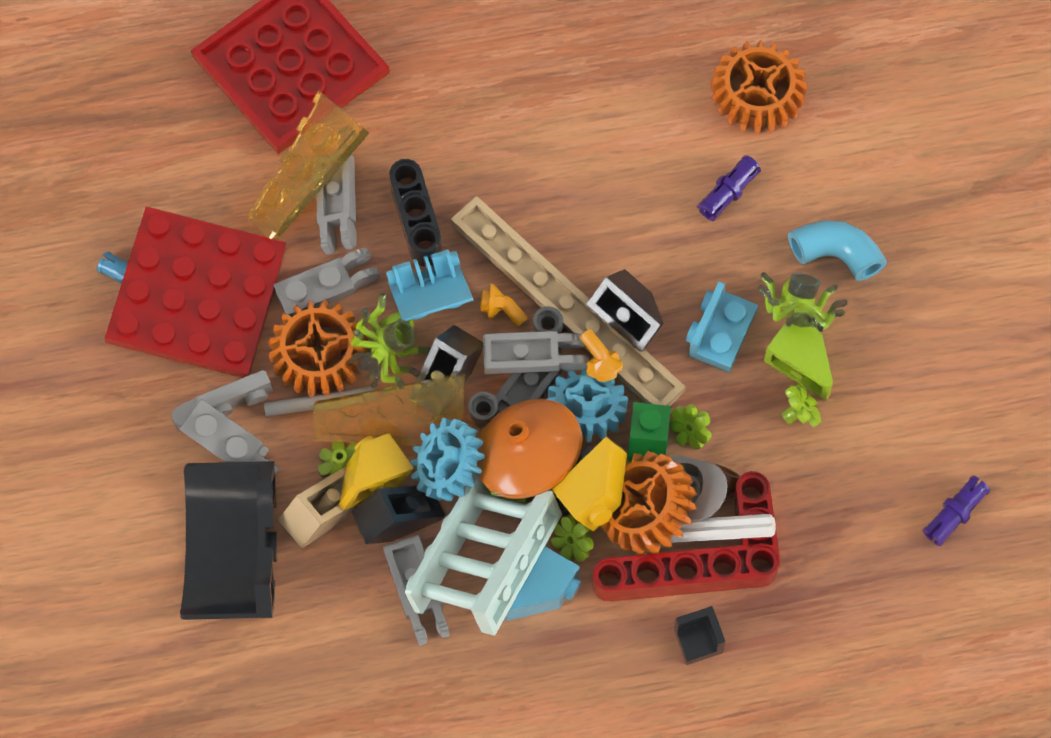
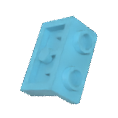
M719 281L714 292L707 290L700 310L704 311L700 323L693 321L687 334L686 342L690 343L689 357L730 373L757 313L758 305L725 292L726 284Z

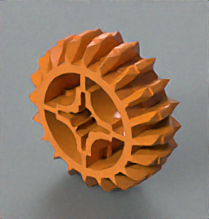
M762 40L757 43V47L752 48L748 41L743 44L742 51L733 46L730 50V56L723 55L720 58V66H716L713 70L714 78L711 80L710 89L714 92L712 95L713 103L719 105V115L729 114L727 120L729 125L737 121L741 122L740 129L742 132L747 129L748 125L754 126L756 135L760 132L762 126H766L770 133L775 130V123L784 128L788 124V118L795 119L798 116V108L803 107L805 102L804 94L807 92V84L804 81L806 74L803 69H799L800 62L798 58L789 59L790 52L788 48L780 53L777 52L776 42L770 48H765ZM740 74L742 84L739 90L734 92L730 83L736 75ZM784 82L787 93L781 100H778L775 90L778 89L780 83Z
M325 299L322 301L320 308H315L311 300L307 302L308 309L303 311L299 306L295 305L293 307L295 315L292 317L283 313L281 319L284 325H274L273 332L277 337L269 339V347L273 349L269 353L270 362L276 363L273 366L275 375H283L281 380L286 387L294 383L293 388L298 395L307 388L309 397H314L319 389H322L324 396H329V388L334 386L337 391L342 392L344 390L343 381L354 384L356 378L353 372L363 373L364 364L361 360L368 358L367 349L350 345L351 339L356 333H360L356 330L358 322H354V313L348 311L343 314V307L339 303L330 310L328 301ZM320 326L333 328L339 331L342 336H338V333L328 334ZM308 329L307 335L303 339L296 340L295 344L292 345L295 338ZM363 335L362 340L368 341L367 336ZM316 337L319 338V343L323 348V351H321L322 360L318 359L317 352L314 350ZM346 352L338 364L328 369L333 359L342 357V353ZM299 361L300 364H311L317 371L302 369L294 362Z
M647 451L646 455L643 456L634 453L632 462L626 460L621 505L612 513L609 521L601 525L602 530L608 533L607 536L610 541L619 544V547L625 551H635L638 554L644 555L647 550L652 553H659L661 544L666 547H672L671 537L674 535L684 537L680 528L683 524H692L687 514L697 509L695 504L690 501L697 495L695 489L690 486L693 482L691 476L685 472L684 467L680 463L674 462L672 458L665 454L657 455L655 452ZM642 496L647 499L646 503L642 500ZM648 504L651 507V510L648 509L645 505Z

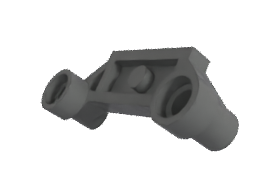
M550 306L537 310L533 318L534 331H558V334H560L563 329V317L560 311ZM545 327H551L552 329L546 330V329H544V328H545ZM558 347L559 355H562L561 348ZM563 370L512 373L495 396L489 392H478L470 398L468 409L471 419L477 427L484 429L492 418L507 407L525 400L542 399L548 392L549 386L554 384L556 377L560 376ZM483 411L488 412L487 415H480L479 413Z

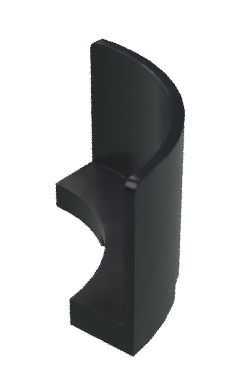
M274 461L186 464L184 466L186 555L184 587L180 609L181 619L272 618L276 587L273 562L277 561V532H269V529L274 528L273 511L274 508H277Z

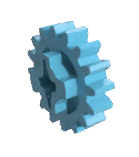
M582 369L580 375H576L574 371H568L567 379L560 376L556 377L555 386H549L547 398L548 400L561 403L574 414L580 424L582 435H585L587 442H591L592 435L597 434L603 440L606 437L607 429L616 433L619 423H624L628 397L623 396L624 386H614L615 378L610 381L599 382L595 378L589 377L586 369Z
M442 418L440 425L430 424L431 433L429 435L425 433L420 434L423 441L422 445L413 447L418 456L410 461L412 466L417 467V471L412 474L411 478L419 482L417 489L426 493V496L439 501L443 499L450 502L453 500L454 495L464 496L465 485L470 487L475 485L471 477L474 473L481 474L482 470L477 467V461L484 459L485 454L477 451L483 444V440L475 437L478 432L475 428L457 419L451 421Z

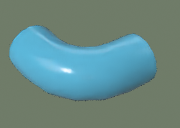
M821 220L802 225L788 232L791 250L796 259L803 265L820 257L834 256L841 259L847 265L855 280L863 281L879 273L887 264V260L878 245L866 232L847 222Z

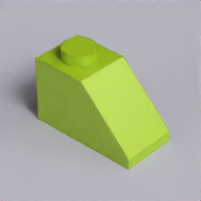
M791 314L767 347L764 362L826 401L831 393L833 379L823 335L818 332V328L811 321L804 318L798 319Z

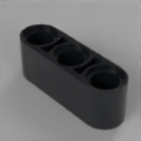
M401 159L396 161L389 171L391 190L412 260L417 259L420 266L426 267L423 256L427 255L432 266L431 254L442 251L440 230L419 164L414 160ZM409 177L414 179L412 183L407 185L399 183L403 178ZM413 209L424 211L422 215L414 217L407 214ZM422 241L434 243L431 247L425 249L417 246Z

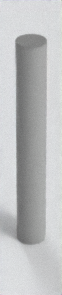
M374 386L343 390L342 392H330L329 396L316 394L314 397L303 396L265 402V416L271 417L376 400Z

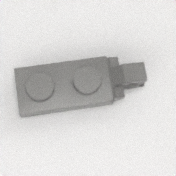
M202 398L179 429L224 462L270 461L264 457L269 448L264 446L261 440ZM275 465V475L280 469L277 465Z

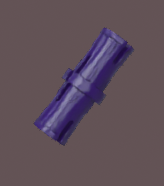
M744 155L726 176L722 175L717 179L713 190L698 203L697 208L700 209L699 212L708 220L715 221L732 201H737L742 196V190L761 172V168L758 167L759 164L752 157Z
M972 475L969 481L953 498H947L943 502V509L922 530L930 541L933 538L936 539L934 541L935 545L942 546L944 541L960 523L965 524L970 519L969 513L990 493V488L985 482L977 483L979 481L977 476Z

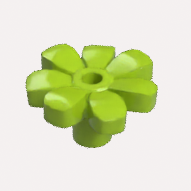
M798 384L790 386L785 390L790 407L782 412V417L786 423L791 425L799 419L803 424L808 421L814 428L822 423L821 414L815 407L818 402L811 395H807L805 387Z
M689 404L685 408L678 406L672 410L671 416L673 419L670 421V426L674 432H680L675 438L679 445L683 447L689 443L692 449L698 450L711 440L712 434L705 428L710 424V417L707 412H698L697 407L693 404Z
M336 440L332 443V451L323 448L319 454V458L323 462L318 466L320 476L327 477L346 467V464L355 453L354 447L356 444L351 443L345 448L343 440Z
M566 515L561 518L553 530L556 536L551 538V543L556 549L563 548L560 555L570 561L574 558L579 562L584 561L589 557L588 551L594 547V541L590 538L592 530L581 523L576 524V520L572 515Z

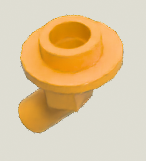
M490 283L488 290L481 291L480 312H486V318L491 320L503 310L517 327L528 319L527 315L512 298L503 295L494 283Z
M591 329L585 331L580 336V339L594 356L593 359L587 362V375L599 382L610 381L616 378L617 373L623 369L618 352L608 351Z

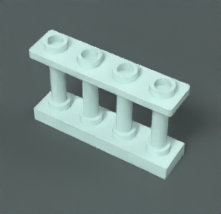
M473 474L471 478L475 485L473 487L464 486V496L458 497V501L451 513L444 518L437 537L427 547L424 559L415 574L409 578L405 594L414 612L419 614L424 613L431 599L470 609L481 632L495 636L561 518L562 513L553 491L548 490L536 495L532 502L523 504L491 496L478 475ZM483 509L522 519L516 531L511 534L474 525ZM466 539L505 549L499 561L494 564L457 555ZM449 569L488 579L482 591L477 595L440 585Z

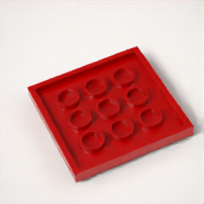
M260 0L191 50L192 57L277 154L287 149L390 73L386 62L329 0Z
M146 206L107 328L105 343L240 378L249 376L273 296V285L276 284L287 242Z

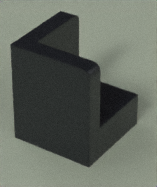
M713 606L676 618L674 632L686 665L723 653L725 638Z

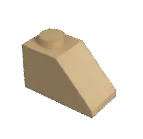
M346 467L298 494L279 517L278 521L301 549L329 532L357 507L354 506L342 511L339 506Z

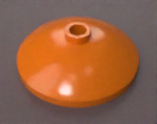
M531 399L507 407L488 422L478 437L483 440V444L477 451L485 454V458L477 461V467L482 470L481 474L477 475L491 492L506 498H529L550 490L567 476L579 459L583 443L579 422L566 406L553 400Z

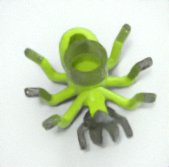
M766 272L761 273L760 277L768 288L759 285L758 289L759 292L765 295L766 310L768 313H773V320L776 322L794 312L792 316L786 318L785 324L788 327H791L792 324L800 328L812 326L821 333L831 325L836 317H841L845 314L843 309L838 308L847 305L846 299L835 301L826 313L821 312L828 297L837 291L838 286L836 284L826 289L815 305L820 285L819 280L815 277L802 273L792 274L790 278L784 281L781 295L778 299L776 297L774 281Z
M381 293L379 294L378 306L370 315L366 307L361 309L362 319L356 325V329L353 331L354 337L350 341V345L354 347L372 348L371 353L366 352L364 354L358 352L351 357L350 363L354 364L357 359H360L357 363V368L361 372L368 370L367 380L372 379L370 384L372 388L377 386L380 379L379 371L381 370L382 382L395 383L399 389H404L406 385L399 376L389 375L388 361L393 373H409L418 377L420 371L412 366H398L395 355L401 358L414 354H429L431 348L423 346L410 348L415 342L414 323L412 319L408 321L402 320L399 311L381 319L380 323L377 322V318L385 309L386 294ZM367 322H369L375 332L365 327ZM363 335L372 339L374 342L362 340Z

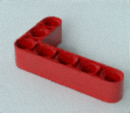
M749 471L739 477L734 492L736 516L770 514L774 518L770 484L763 474ZM754 487L758 489L761 496L756 499H749L743 494L742 490ZM775 531L772 537L739 539L738 546L606 558L599 561L593 569L592 588L599 599L612 602L768 586L774 581L780 565L777 533ZM756 559H764L770 564L771 569L766 572H759L752 566V562ZM721 562L727 563L733 568L734 572L726 576L720 575L714 570L713 566ZM682 566H688L695 571L696 575L690 579H682L676 574L675 570ZM643 570H651L655 572L658 578L654 582L645 583L637 575ZM611 573L616 575L620 581L615 586L610 587L603 585L599 579L602 575Z

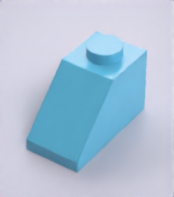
M544 546L504 619L510 621L560 609L565 599L572 601L582 584V581L578 579L580 566Z

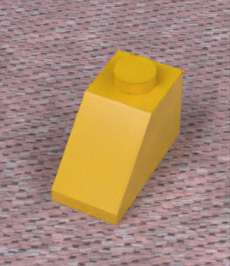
M390 433L377 438L368 436L356 444L354 447L355 453L346 464L339 500L340 508L344 511L357 506L380 488L401 487L414 469Z
M605 437L559 484L551 489L572 516L593 532L599 526L608 522L612 513L621 505L627 453L608 437Z

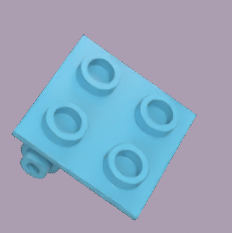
M446 249L431 254L433 268H431L427 255L423 256L426 270L423 271L420 270L417 259H413L416 273H413L410 261L393 265L392 270L386 271L388 284L402 322L411 319H421L428 314L444 309H454L464 303L474 301L459 266L460 261L456 251L449 252Z

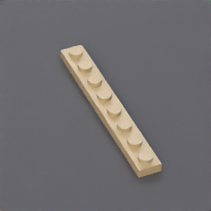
M474 197L451 218V225L541 308L550 306L558 309L563 317V328L568 333L583 334L591 329L608 351L618 352L623 369L617 373V378L644 403L671 406L685 392L686 386L646 350L639 352L586 305L590 299L479 197Z

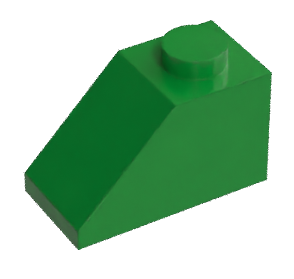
M633 403L627 458L629 462H632L634 453L645 456L647 451L655 452L657 455H666L671 406Z

